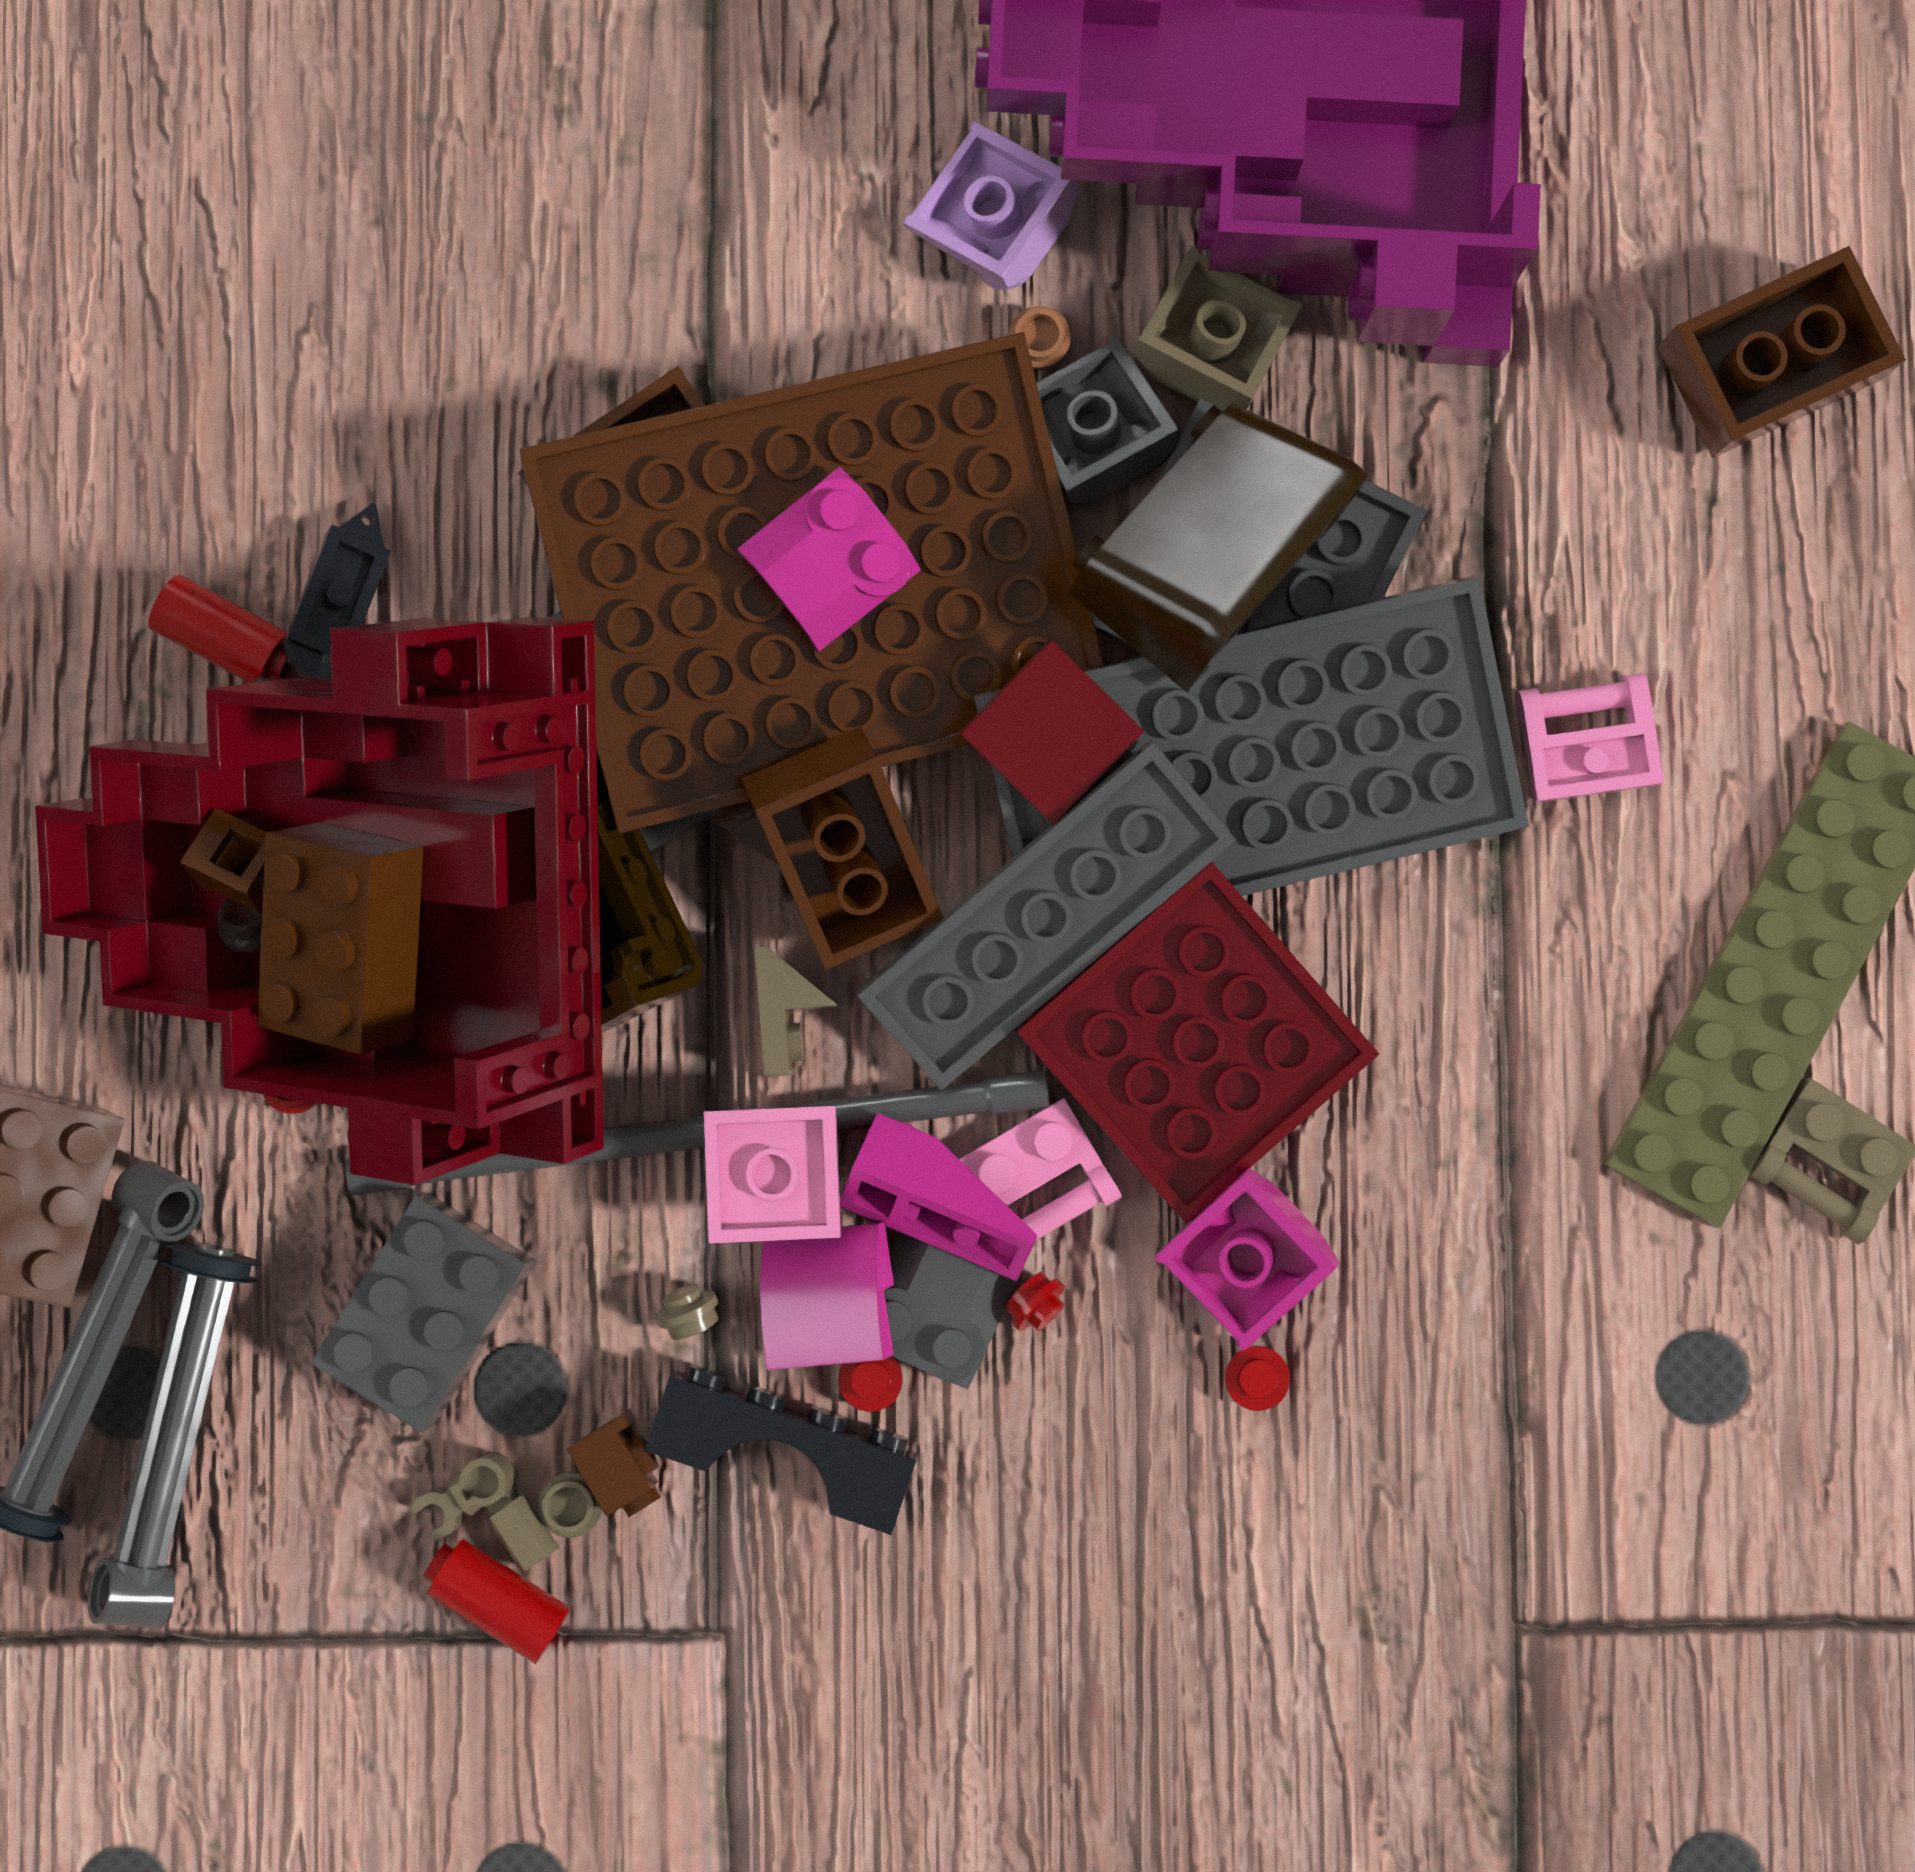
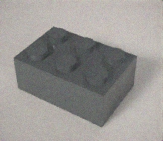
M415 1195L311 1364L419 1432H423L435 1425L537 1260L433 1195Z

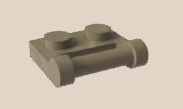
M1804 1078L1787 1104L1749 1176L1763 1185H1767L1770 1182L1774 1183L1841 1226L1840 1234L1858 1245L1865 1241L1875 1228L1880 1211L1915 1157V1144L1812 1078ZM1790 1147H1795L1862 1190L1855 1203H1850L1786 1162V1154Z

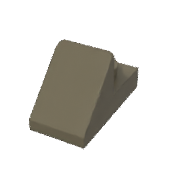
M767 946L754 947L764 1076L794 1075L793 1062L804 1061V1047L801 1023H790L789 1012L839 1008V1006Z

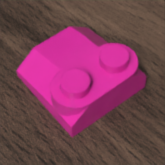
M841 467L835 469L736 549L741 557L762 576L797 620L817 652H820L888 596L901 589L910 578L921 570L903 539L866 492Z
M1248 1168L1154 1257L1160 1264H1165L1232 1334L1243 1352L1330 1275L1339 1264V1260L1320 1231L1276 1185L1251 1168Z

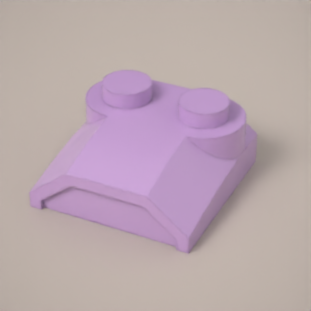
M974 121L969 128L970 132L912 215H907L903 223L908 230L976 270L982 281L988 286L1000 290L1012 289L1020 286L1030 278L1068 224L1080 186L1077 180L1061 179L1060 166Z

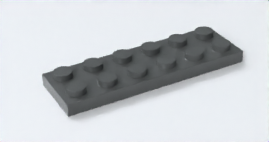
M1150 740L1066 811L1054 824H1051L948 912L943 919L934 924L858 989L857 996L942 1091L1225 851L1236 839L1155 743Z

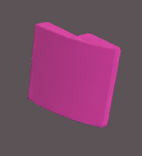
M885 1222L841 1226L840 1238L763 1241L760 1305L766 1370L884 1360L894 1355L884 1294L885 1289L894 1286Z

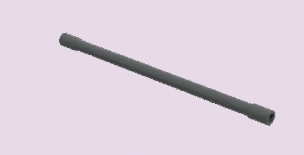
M1045 1070L990 1076L985 1080L952 1084L945 1087L942 1091L936 1086L762 1109L836 1106L837 1131L871 1127L877 1113L906 1123L985 1112L1002 1114L1048 1108L1049 1099ZM704 1116L604 1128V1149L566 1164L497 1154L419 1184L705 1148ZM347 1158L346 1180L352 1196L402 1190L413 1186L350 1174V1159Z

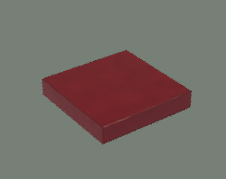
M1050 639L965 725L960 734L1054 824L1145 731Z

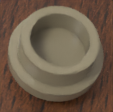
M696 1284L687 1285L666 1295L662 1299L664 1307L655 1315L658 1326L667 1329L671 1339H685L705 1331L718 1321V1315L715 1311L718 1299L713 1290L700 1291Z
M564 1472L554 1476L542 1488L538 1498V1512L541 1521L548 1530L561 1537L573 1538L584 1535L597 1524L603 1511L579 1472Z

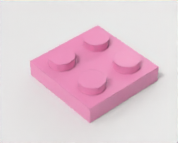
M836 1106L704 1112L709 1243L841 1237Z

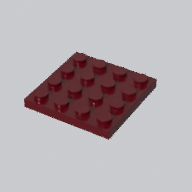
M1210 862L1016 1029L1021 1038L1186 1224L1379 1055L1378 1051L1213 862Z

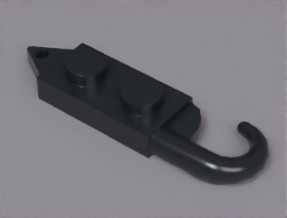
M374 503L341 526L337 527L332 524L326 531L283 640V652L288 662L307 678L332 679L330 628L363 625L391 550L384 548L377 507ZM362 518L369 519L371 525H365ZM258 677L254 683L267 680L264 677Z

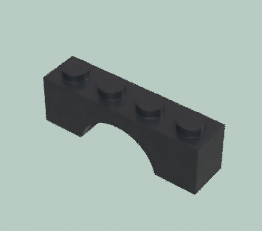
M689 1365L686 1374L675 1371L669 1376L644 1451L706 1472L722 1454L741 1443L753 1440H774L786 1443L804 1453L818 1468L828 1493L829 1514L892 1535L917 1460L918 1453L906 1449L909 1439L876 1427H872L870 1436L846 1429L845 1426L848 1418L819 1407L811 1406L809 1415L799 1413L784 1407L787 1399L785 1396L761 1387L750 1386L748 1394L723 1387L726 1377L703 1367Z

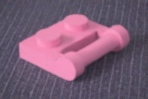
M1644 673L1624 675L1619 683L1542 694L1539 693L1537 688L1516 691V714L1522 729L1533 804L1653 787L1664 783L1650 690ZM1622 707L1628 713L1629 724L1547 735L1545 718Z
M1065 1098L959 1159L1007 1206L1080 1163L1089 1178L1088 1181L1021 1219L1037 1234L1036 1240L1101 1202L1107 1207L1122 1198L1120 1191Z

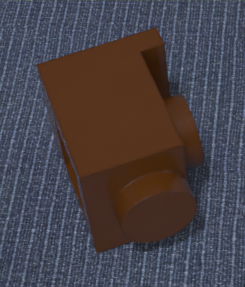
M215 808L180 863L202 889L212 894L217 892L262 914L266 831Z
M630 1409L587 1434L566 1449L606 1517L620 1508H623L626 1515L630 1517L661 1497L655 1486L658 1480L652 1472L659 1468L655 1454L644 1451L647 1441L641 1434L632 1438L627 1430V1427L636 1420Z

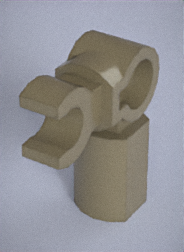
M486 1453L475 1458L459 1473L449 1479L448 1490L442 1488L429 1490L418 1497L411 1506L414 1513L419 1512L430 1504H435L443 1510V1525L429 1534L432 1541L442 1540L456 1531L462 1522L464 1512L474 1516L487 1507L492 1515L487 1518V1521L522 1573L559 1548V1545L541 1521L526 1495L518 1496L513 1489L516 1482L515 1468L513 1463L500 1453Z

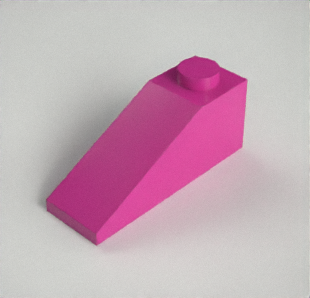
M880 1113L876 1114L850 1172L840 1199V1207L875 1222H885V1226L1017 1281L1034 1246L1037 1234L938 1138L917 1130L908 1123L896 1121Z

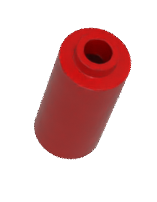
M181 574L175 575L165 584L152 606L148 620L150 630L248 683H254L258 677H264L267 681L287 679L294 668L288 662L283 652V640L287 631Z
M462 1539L455 1548L444 1543L423 1574V1577L432 1582L426 1595L535 1665L572 1609L465 1539Z

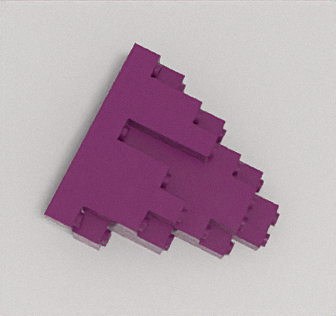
M979 0L978 24L991 25L990 47H977L975 88L987 89V112L1052 115L1049 156L1062 157L1061 179L1136 183L1135 204L1203 208L1200 209L1197 249H1209L1208 271L1278 275L1277 293L1348 297V320L1358 321L1357 342L1424 345L1423 363L1499 367L1510 351L1513 287L1538 250L1541 184L1518 183L1526 0Z

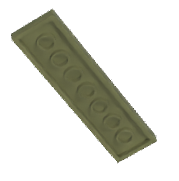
M1850 721L1840 726L1602 1166L1714 1228H1721L1915 869L1914 756Z

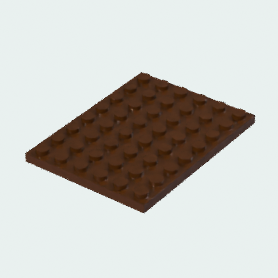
M1024 332L519 449L562 619L594 621L596 752L617 833L619 834L750 801L741 780L742 778L858 727L862 728L878 757L881 767L970 745L960 734V731L978 713L974 696L1002 689L1050 639L1082 670L1103 665L1091 612L1068 593L1074 580L1080 573L1072 566L1073 561L1077 557V552ZM841 467L866 492L903 539L921 570L910 578L901 589L892 593L820 652H817L797 620L762 576L741 557L736 549L835 469Z

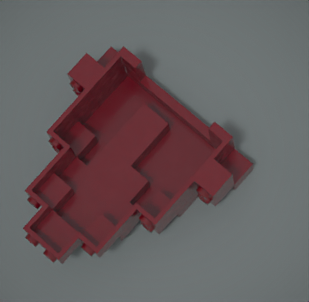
M525 617L477 622L419 618L330 628L332 679L294 677L206 689L207 743L188 744L134 739L89 746L92 798H78L35 806L42 934L99 941L102 1000L104 1006L221 1023L224 1088L348 1108L347 1138L349 1143L350 1174L417 1185L497 1154L566 1164L604 1149L594 621ZM215 808L266 832L321 822L424 846L413 1040L359 1055L257 1026L262 914L217 892L212 894L202 889L180 863Z

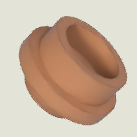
M1045 306L1027 308L1020 312L1010 325L1008 335L1020 332L1025 333L1033 370H1045L1056 366L1064 359L1069 350L1071 341L1069 325L1065 318L1052 308Z

